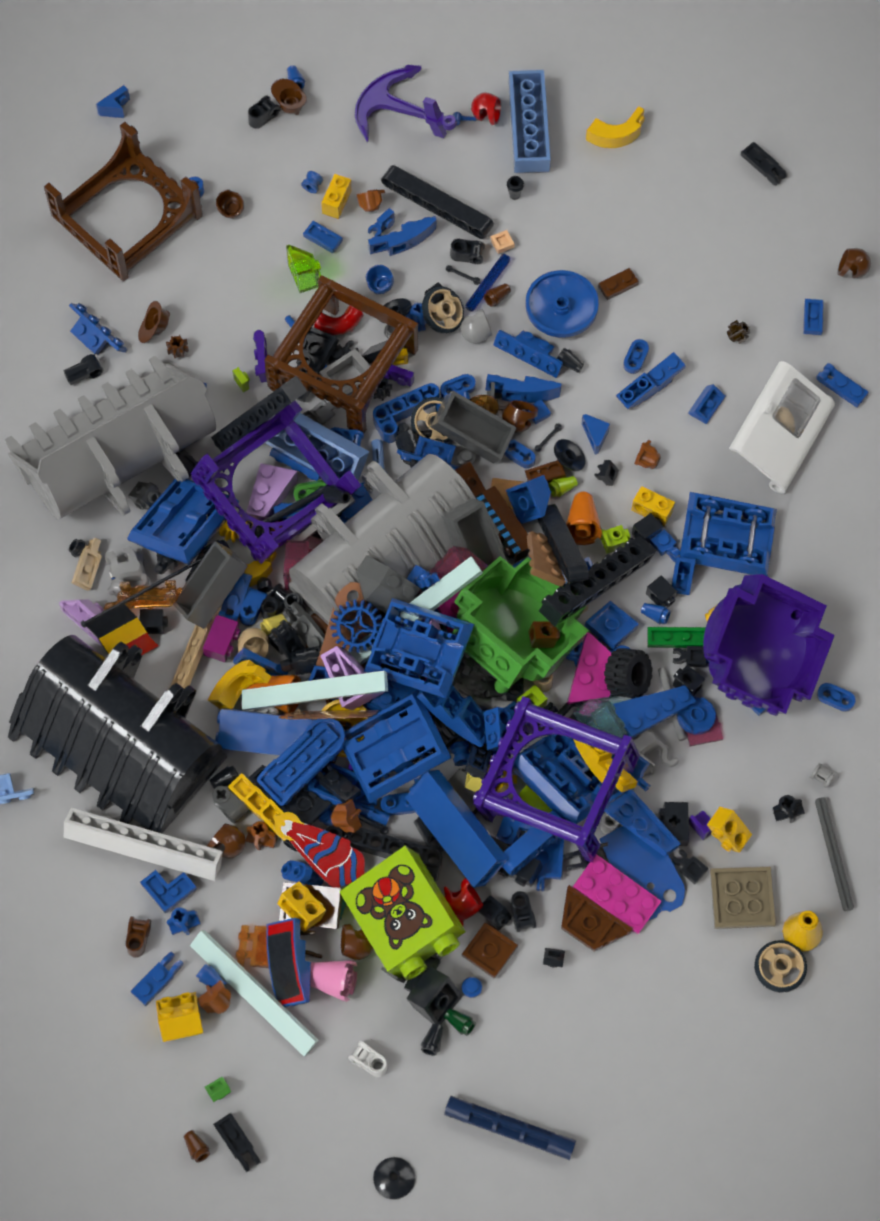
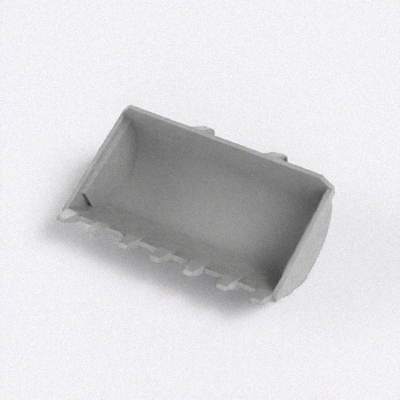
M153 356L149 359L154 369L153 373L141 379L133 369L126 371L125 374L131 385L117 392L109 382L103 384L102 389L107 398L95 405L83 395L78 398L83 412L72 418H69L61 409L56 410L54 415L59 425L47 432L36 422L29 425L34 439L21 446L12 436L6 438L5 442L10 450L8 456L27 485L31 484L44 505L57 519L67 516L103 494L124 516L130 512L129 505L125 500L126 497L119 488V485L160 462L177 481L183 482L189 479L185 467L175 453L216 430L215 417L204 394L207 392L203 381L169 364L164 365L156 356Z
M427 454L395 482L376 461H372L367 465L368 472L362 476V480L364 481L363 485L373 500L346 523H343L332 509H328L324 504H320L315 508L317 514L311 518V522L323 539V542L289 569L291 578L289 587L293 593H298L302 596L303 602L327 625L329 624L333 608L341 613L335 603L338 592L350 582L359 583L356 571L366 555L390 567L404 578H407L415 565L430 573L436 572L439 579H442L446 574L454 570L452 566L458 560V557L441 516L468 500L476 498L462 477L444 460L436 455ZM491 519V522H492L493 527H494V529H495L496 535H497L498 540H499V542H500V545H501V547H502V549H503L504 547H503V545H502V543H501V540H500V538H499V536H498V534H499L500 532H499L498 528L496 527V525L494 524L493 520ZM356 590L348 592V601L353 602L354 599L357 600L358 592Z

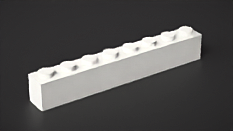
M74 808L70 809L64 821L63 838L215 881L221 868L223 852L221 850Z

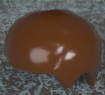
M225 190L217 196L216 207L222 216L235 218L240 216L244 210V201L239 193Z

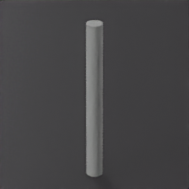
M665 667L659 668L658 672L664 691L671 689ZM676 714L672 716L678 740L683 741L686 740L685 732L678 723Z

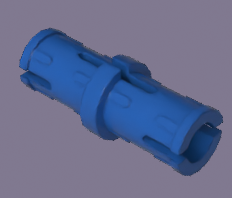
M357 800L353 802L356 809H361V816L386 826L390 814L374 808L373 805L368 806Z

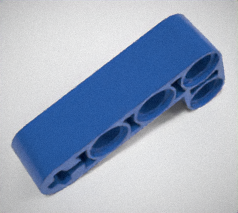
M429 383L376 406L373 409V423L382 440L386 443L395 442V437L398 435L396 423L410 417L416 405L422 400L429 397H439V387L434 383ZM435 403L423 407V410L435 406ZM395 408H400V409H402V410H400V411H395L394 409H395ZM387 430L393 431L392 433H386Z
M555 810L549 812V814L561 818ZM532 827L504 851L508 860L502 868L510 876H513L553 841L559 844L564 839Z

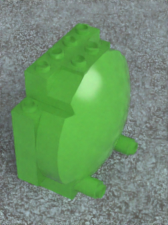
M499 556L479 577L460 591L454 602L459 606L457 618L474 624L464 652L497 679L494 684L495 690L501 694L508 692L510 687L521 678L536 681L554 673L565 657L582 642L589 631L577 621L586 608L585 606L556 626L560 631V639L557 640L554 648H531L528 631L533 621H548L539 612L543 605L541 601L548 594L552 596L560 586L531 575L530 570L532 567L529 564L531 559L528 557L514 568ZM454 629L452 634L457 635L459 630Z

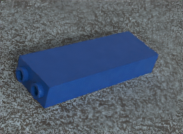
M224 708L221 709L217 716L219 732L216 733L215 741L222 746V749L281 755L317 719H279L280 716L285 715Z
M427 771L420 776L421 779L417 784H414L409 789L410 792L405 799L473 888L486 886L507 862V856L441 771Z

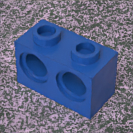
M496 707L483 712L487 750L498 751L499 740L505 736L507 723L514 716V710Z

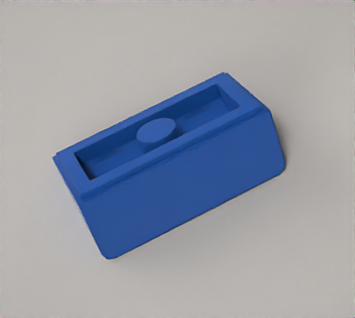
M714 384L708 385L697 398L688 414L707 424L726 396Z

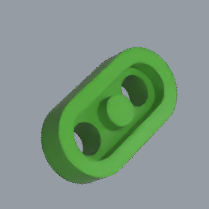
M323 480L300 483L293 490L294 498L298 501L326 484ZM301 490L306 491L304 494L299 493Z

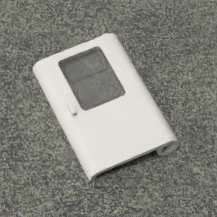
M780 361L734 438L729 450L739 453L771 479L769 487L773 491L784 494L835 406L833 398L826 395L793 366Z

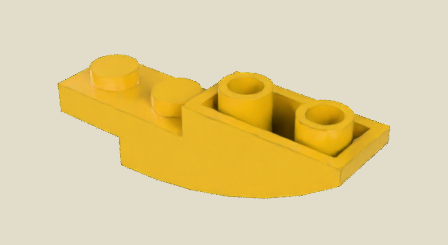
M574 740L587 766L603 783L613 761L611 758L612 754ZM623 769L615 787L619 791L625 792L636 788L638 781Z

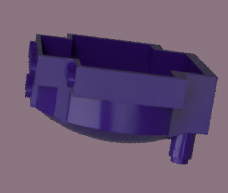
M764 574L744 575L741 584L728 589L726 597L717 604L707 621L703 647L705 659L710 661L709 671L713 677L712 683L718 686L719 691L726 694L725 697L735 701L738 699L742 701V705L753 708V706L757 708L764 707L767 709V713L774 716L786 714L792 699L799 702L811 700L835 636L819 627L827 605Z

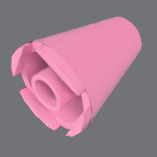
M351 960L311 962L310 986L347 1002L350 1000V998H347L348 995H353L355 990L357 972L354 971V966L357 967V964Z

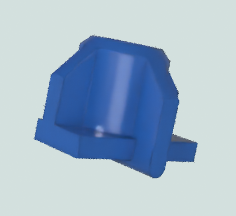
M415 302L405 317L418 323V332L426 330L425 324L427 322L422 313V303Z
M182 907L174 909L171 913V918L166 921L172 935L182 931L189 935L190 928L201 925L195 910L187 911Z

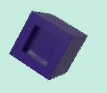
M701 811L696 816L691 815L689 817V825L702 840L710 836L712 832L707 826L711 818L705 811Z

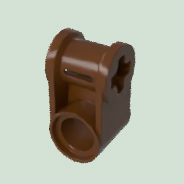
M134 916L130 917L125 941L130 956L140 957L144 954L150 934L151 919L140 920L135 919ZM133 943H140L138 948H130Z

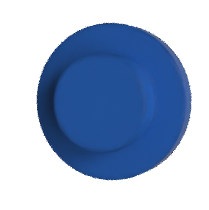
M469 977L462 983V992L469 998L477 997L482 991V984L475 977Z

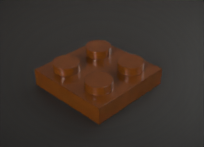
M485 922L463 951L462 957L495 979L518 945Z

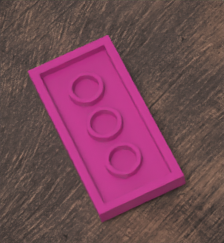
M597 854L593 863L590 862L573 885V888L633 928L632 931L636 934H639L661 903V900Z

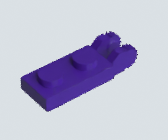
M258 329L253 335L257 348L254 349L255 360H258V365H255V375L259 376L261 383L267 382L264 363L267 357V341L264 332Z

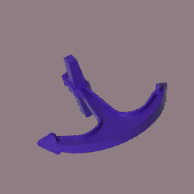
M405 65L403 68L389 71L373 80L362 91L355 106V120L366 142H369L368 117L378 109H387L425 119L433 134L443 139L447 134L446 130H452L456 127L455 117L453 115L444 116L435 99L426 97L423 100V109L388 93L389 88L394 83L406 78H412L422 69L421 66Z

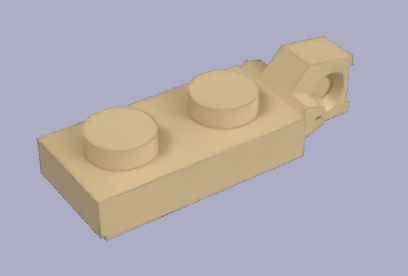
M97 538L90 539L88 545H85L71 582L87 591L92 588L102 557L100 555L101 552L98 551L101 540Z

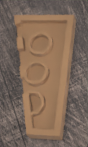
M530 531L527 535L528 549H530L528 554L531 558L529 564L532 567L530 574L557 586H563L566 581L552 552L553 550L547 541V537L542 533L537 534Z

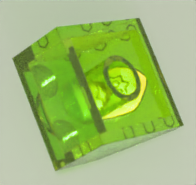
M290 244L286 245L287 263L299 293L318 288V279L321 276L319 260H315L310 252Z

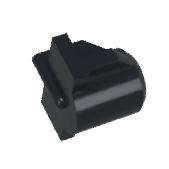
M791 795L782 796L779 799L778 805L772 808L776 822L789 819V822L793 823L795 816L805 814L802 800L795 799Z

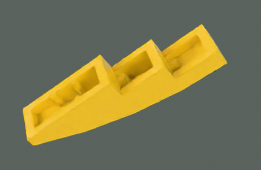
M241 773L227 788L276 834L273 816H279L284 812Z

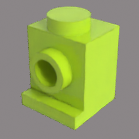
M622 525L607 530L602 529L600 538L606 554L614 552L619 546L624 547L629 539H631L628 529H623Z
M536 685L517 698V702L521 701L523 696L529 698L534 705L541 708L547 705L548 700Z

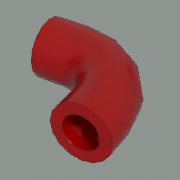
M348 306L346 311L339 317H331L321 313L314 324V328L331 335H343L352 331L360 323L364 315L362 311L352 306Z

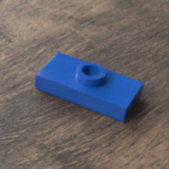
M312 221L303 232V237L332 254L343 241V237L315 221Z

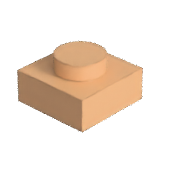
M507 230L492 235L490 238L498 254L514 248L515 244Z

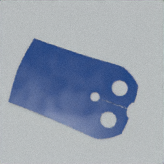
M624 826L599 839L601 843L608 842V846L603 847L609 864L661 900V903L649 920L657 918L661 910L671 912L682 906L685 887L669 855L664 857ZM649 882H652L654 884V888L652 890L647 888V884ZM668 889L676 893V898L673 902H667L663 897L664 892Z

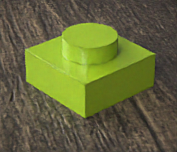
M239 367L232 370L233 379L244 393L249 390L250 378L245 371L242 372Z

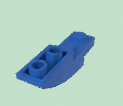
M436 216L425 217L414 222L408 221L405 224H401V231L399 232L394 231L387 235L374 236L368 239L370 255L388 250L389 256L413 248L437 229Z
M673 352L647 374L644 372L620 391L616 397L627 410L633 408L670 384L672 378L685 369L686 365Z
M488 374L485 391H491V382H495L494 392L501 393L502 400L509 402L520 400L534 403L540 399L548 401L559 398L562 383L525 376L524 381H519L517 379Z

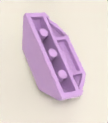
M89 599L61 600L59 602L61 611L104 648L98 638L87 627L81 626L82 620L86 621L104 611L103 608L96 602L93 604Z

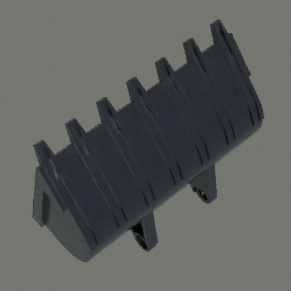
M68 635L53 645L32 670L23 693L21 692L18 696L9 723L11 725L8 738L14 742L23 733L33 740L30 755L33 758H38L43 750L47 751L55 757L52 772L55 775L59 776L65 767L69 768L77 774L74 787L77 792L81 793L90 784L100 792L96 805L99 809L103 811L110 801L122 809L119 822L129 824L134 818L145 829L162 834L227 759V754L223 752L222 746L186 719L196 694V690L188 685L183 688L178 683H175L168 690L166 689L159 699L134 680L142 659V649L137 645L129 648L125 643L119 642L112 649L108 657L105 658L76 635Z

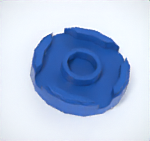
M693 696L696 700L695 704L677 714V721L681 728L688 733L694 735L704 734L713 727L716 720V711L712 703L707 699Z

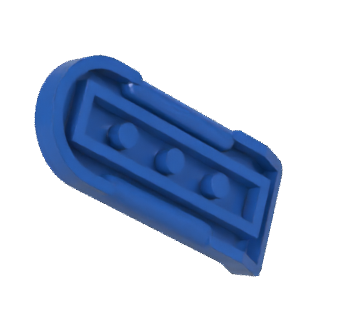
M333 718L313 721L301 736L257 777V782L279 805H287L343 749L346 742V733L343 726Z

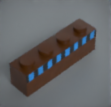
M495 485L475 496L477 500L484 502L488 514L500 532L498 536L505 547L504 551L508 558L512 557L516 563L528 556L530 552L527 545L528 533Z

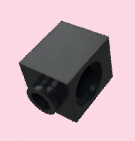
M662 575L647 586L646 595L656 605L670 607L676 600L677 591Z
M140 609L139 621L148 634H164V627H168V616L164 615L163 609Z
M686 665L683 670L679 668L673 676L675 679L672 686L675 688L686 686L692 696H694L703 687L705 678L689 665ZM684 679H688L691 683L685 682Z

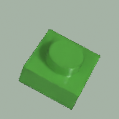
M223 1077L204 1087L213 1102L223 1099L231 1092Z

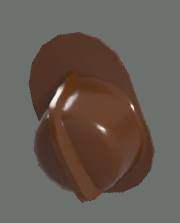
M283 78L276 80L271 86V93L285 113L299 115V111L307 102V96L294 81Z
M153 301L148 306L138 332V338L141 343L148 342L154 334L162 333L168 326L170 312L163 309L158 301Z

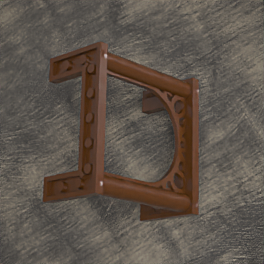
M126 122L120 125L121 141L111 159L66 198L62 199L61 193L51 183H47L44 186L51 216L123 282L128 278L127 272L193 217L199 220L203 216L198 184L185 176L181 180V189L173 178H169L161 167L154 165L149 156L142 154L137 135L138 131L134 126H130ZM136 165L140 170L138 174L133 175L130 170ZM122 180H138L149 184L160 194L164 210L158 225L124 254L123 250L112 239H108L105 242V249L70 217L110 184ZM176 202L180 204V207L171 209L168 205Z
M321 275L318 279V289L273 356L267 355L264 360L267 386L274 392L290 379L297 376L305 389L315 394L317 398L325 399L336 408L341 407L346 410L347 427L349 430H359L365 433L367 430L366 412L382 379L403 347L404 349L407 348V352L414 356L418 351V323ZM339 300L395 328L373 364L363 374L348 380H331L320 376L309 367L303 354V344L308 332L323 310L335 316L339 312ZM293 360L302 362L298 367L288 365ZM356 382H360V383H361V384L358 385V387H359L358 390H357V387H356V385H355ZM334 385H335V386H338L339 389L337 390V389H335V388L332 387V386H334ZM345 385H349L352 388L353 392L351 395L343 393L342 389Z

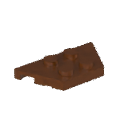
M568 885L561 925L563 931L593 952L632 932L633 928Z

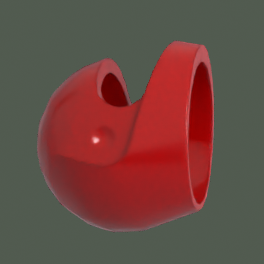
M487 92L478 94L471 103L472 114L479 121H483L488 116L490 124L497 125L501 113L500 98Z

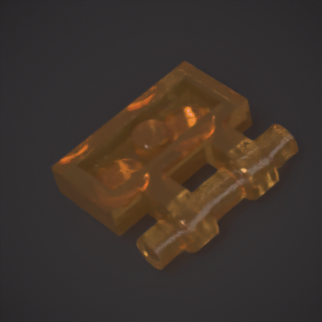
M241 925V932L238 933L239 948L236 950L235 955L237 962L244 966L245 959L248 958L251 959L250 967L269 968L267 926L255 925L254 933H249V926ZM247 941H253L252 951L246 950Z

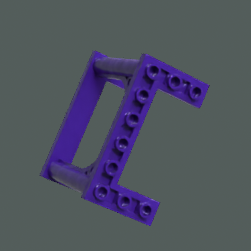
M296 400L216 457L211 459L207 453L191 472L194 483L201 486L205 497L215 504L218 514L225 517L229 528L239 535L240 542L249 548L253 559L259 561L260 564L264 563L275 550L311 525V518L317 514L315 508L320 504H324L328 509H332L338 503H328L322 494L297 514L281 522H263L251 517L238 504L232 485L235 469L247 455L284 430L326 485H336L348 492L350 496L361 486L350 470L339 479L294 421L302 411ZM226 469L229 470V475L224 474ZM222 478L227 481L228 485L226 487H218L214 481L215 479ZM226 491L229 494V498H226V495L222 492ZM246 521H250V522H251V524H252L251 529L249 528V525L246 524ZM257 526H261L264 529V533L259 538L255 536V528ZM272 527L275 531L269 533L268 528Z
M523 696L521 701H518L515 706L513 718L507 723L505 736L499 740V749L490 760V768L481 781L482 786L480 790H477L474 795L473 804L483 818L493 823L496 815L505 816L575 843L584 859L593 863L600 847V843L594 834L623 768L625 771L633 773L640 754L630 736L624 735L623 738L533 705L529 698ZM538 723L540 727H545L543 731H539ZM521 735L523 737V740L521 743H517V740L519 741V736ZM545 735H563L615 755L583 827L536 809L525 803L518 796L512 780L513 765L519 752L532 740ZM503 771H507L506 777L500 778L503 776ZM508 783L509 787L506 791L501 793L495 791L498 784ZM510 793L513 794L512 800L507 797Z

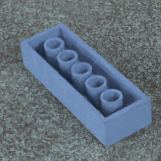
M544 70L509 71L508 85L514 173L550 172V146Z
M299 413L294 421L337 477L340 479L350 470L359 481L369 451ZM284 430L265 443L315 471Z

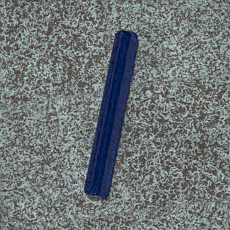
M502 254L465 304L467 310L473 312L484 298L486 291L492 287L510 262L508 255Z

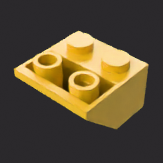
M185 992L179 996L163 997L160 1000H156L158 1023L163 1042L203 1033L196 992Z

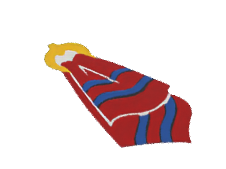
M291 812L273 816L276 834L282 839L289 840L306 862L331 887L339 888L351 884L365 874L364 856L359 850L350 846V840L323 829L304 824Z

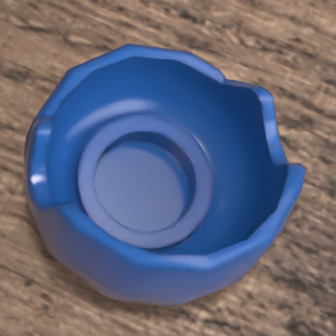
M382 264L374 265L366 273L365 278L368 287L373 293L377 295L385 294L392 289L394 277L388 267Z

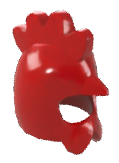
M467 878L461 882V889L458 892H452L446 886L444 887L445 899L462 926H464V920L474 916L483 907L480 896Z

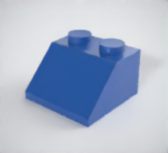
M544 475L506 489L514 513L521 524L545 516L551 491Z

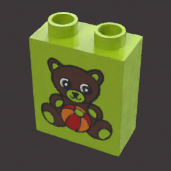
M403 846L339 891L387 972L400 978L404 976L406 980L413 979L425 971L427 966L424 961L435 953L442 957L456 950L460 945L457 938L466 932L419 855L407 846Z

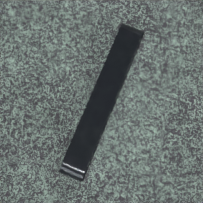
M391 165L381 178L382 184L479 239H484L494 226V222L488 216L395 165Z
M556 504L547 505L545 516L537 520L548 539L547 541L567 582L574 583L588 580V567Z

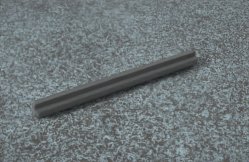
M825 797L817 798L815 805L843 911L853 910L854 904Z

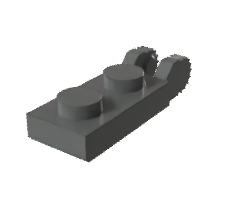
M294 602L291 604V609L295 615L286 609L283 612L284 618L292 624L291 626L308 647L319 646L321 651L325 634L308 612H305L298 603Z

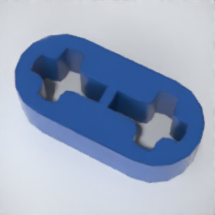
M510 440L504 455L525 469L533 467L535 464L534 452L518 441ZM515 447V451H509V448ZM529 456V457H530V461L527 460V461L525 462V461H524V458H527V457Z

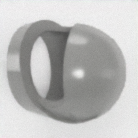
M483 309L477 310L474 316H467L461 323V334L470 343H481L492 335Z

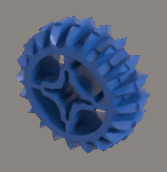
M354 599L353 606H350V602L346 601V609L340 605L339 609L342 612L334 611L338 618H331V622L336 623V625L330 626V629L337 630V632L332 634V637L339 636L336 644L343 641L342 649L350 645L349 652L353 651V647H357L356 651L360 653V646H363L365 651L368 650L366 644L369 643L373 647L372 639H376V633H379L377 627L382 625V622H377V620L381 619L382 616L374 615L378 611L377 608H374L372 611L369 610L372 606L371 603L364 607V600H361V604L357 605V600ZM358 610L353 620L342 619L346 613ZM363 612L371 617L373 627L363 623ZM360 616V626L364 628L358 629L359 631H356L354 636V627L350 624L355 623ZM340 625L351 630L350 640L342 634ZM359 633H371L367 639L356 642Z

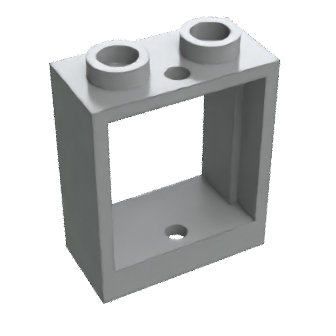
M353 349L320 371V376L331 379L332 375L350 363L354 365L360 374H363L370 365L356 349ZM357 382L355 384L357 390L359 389L358 385L361 384L360 382ZM350 387L343 393L351 395L353 390Z

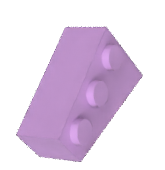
M260 463L246 513L260 521L273 515V506L280 504L288 496V492L293 485L297 483V471Z
M336 646L320 655L330 678L366 673L364 672L365 669L348 650ZM384 692L338 699L343 708L354 710Z

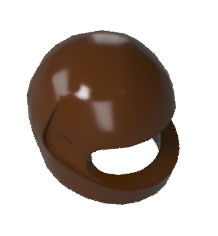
M847 248L840 260L837 274L843 277L848 270H851L853 278L863 277L871 267L869 254L860 248Z
M513 400L505 408L502 419L516 427L514 433H522L529 429L531 423L528 419L535 418L538 415V409L528 402Z
M225 823L213 836L207 847L215 848L219 844H224L225 850L222 857L234 858L244 850L246 840L241 829Z
M344 924L341 931V954L353 960L367 958L372 953L373 947L363 930H354L351 924Z

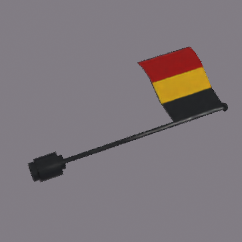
M216 540L220 544L229 548V545L225 540ZM213 543L202 549L201 558L96 616L86 621L82 620L81 626L87 627L98 638L108 655L119 642L125 643L129 648L137 645L142 649L141 655L158 647L159 645L148 635L138 617L125 604L200 563Z

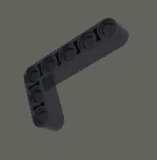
M361 827L354 833L348 832V840L351 841L350 846L361 852L382 858H388L394 853L390 850L393 846H398L400 849L403 846H407L411 850L418 852L425 867L435 883H437L442 867V854L439 850ZM359 835L362 837V840L355 842L352 838ZM373 841H379L381 842V845L379 847H373L371 843ZM436 857L439 861L433 864L428 859Z

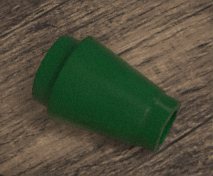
M452 1008L447 1011L444 1017L461 1035L468 1036L476 1025L472 1017Z

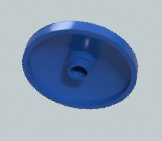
M567 270L551 271L538 277L529 287L525 301L526 313L530 322L539 331L559 338L572 337L587 330L597 316L599 305L597 292L590 281L578 273Z

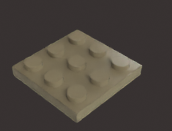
M771 867L710 869L714 929L775 927Z

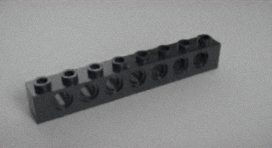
M297 376L293 377L214 434L211 439L214 441L215 446L223 452L305 394L307 390Z
M641 535L636 539L631 538L624 547L619 546L612 555L607 554L600 563H594L588 570V580L567 583L565 587L560 586L552 596L548 594L541 601L543 605L539 612L554 627L558 626L649 563L656 550Z

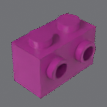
M216 615L203 646V655L225 663L227 657L232 656L234 650L232 645L234 640L237 641L241 633L238 622Z

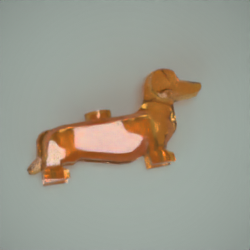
M165 580L166 587H155L127 602L125 605L129 609L171 607L178 600L182 588L179 587L177 589L176 580ZM120 582L119 588L121 591L117 594V601L106 603L104 610L148 586L137 585L131 587L130 582Z

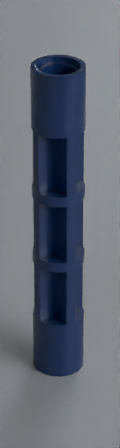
M452 1095L444 1112V1115L477 1126L570 1160L576 1144V1140L555 1134V1132L514 1119L474 1103H469Z

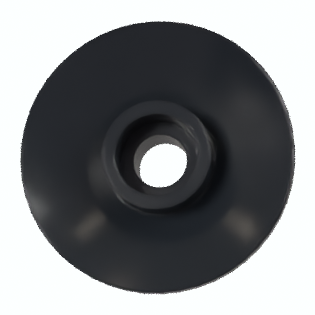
M405 298L394 299L383 305L403 316H406L412 307L411 302Z
M560 439L555 443V456L565 468L571 471H580L584 468L586 463L585 456L575 443L567 439Z
M390 1157L384 1159L377 1165L374 1171V1186L378 1193L385 1198L394 1200L403 1198L410 1193L414 1186V1170L402 1158ZM396 1173L398 1178L391 1180L390 1175Z

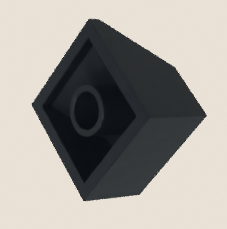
M430 966L406 999L429 1022L441 1025L445 1020L444 1017L447 1011L455 1007L462 998V995L447 975Z

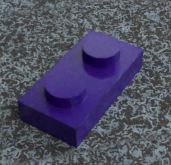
M392 365L383 379L388 378V380L396 381L399 385L412 387L414 372Z

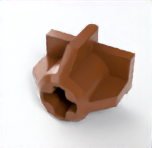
M385 189L368 190L365 193L356 194L359 206L365 212L378 210L382 203L381 194L385 193Z
M650 440L642 443L634 464L654 469L657 467L661 455L654 447L650 446Z
M353 800L337 804L331 815L332 824L345 832H356L362 826L358 817L361 809L355 808Z
M258 821L252 826L247 827L246 842L253 843L257 850L260 851L262 846L275 847L278 836L270 831L265 822Z
M221 980L212 987L207 985V991L197 999L200 1007L207 1013L221 1014L227 1011L230 1006L231 992Z

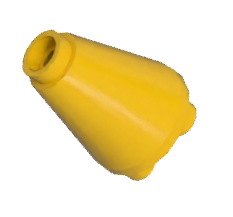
M812 911L794 913L787 918L783 925L784 940L793 943L802 952L811 951L822 940V925L817 915Z

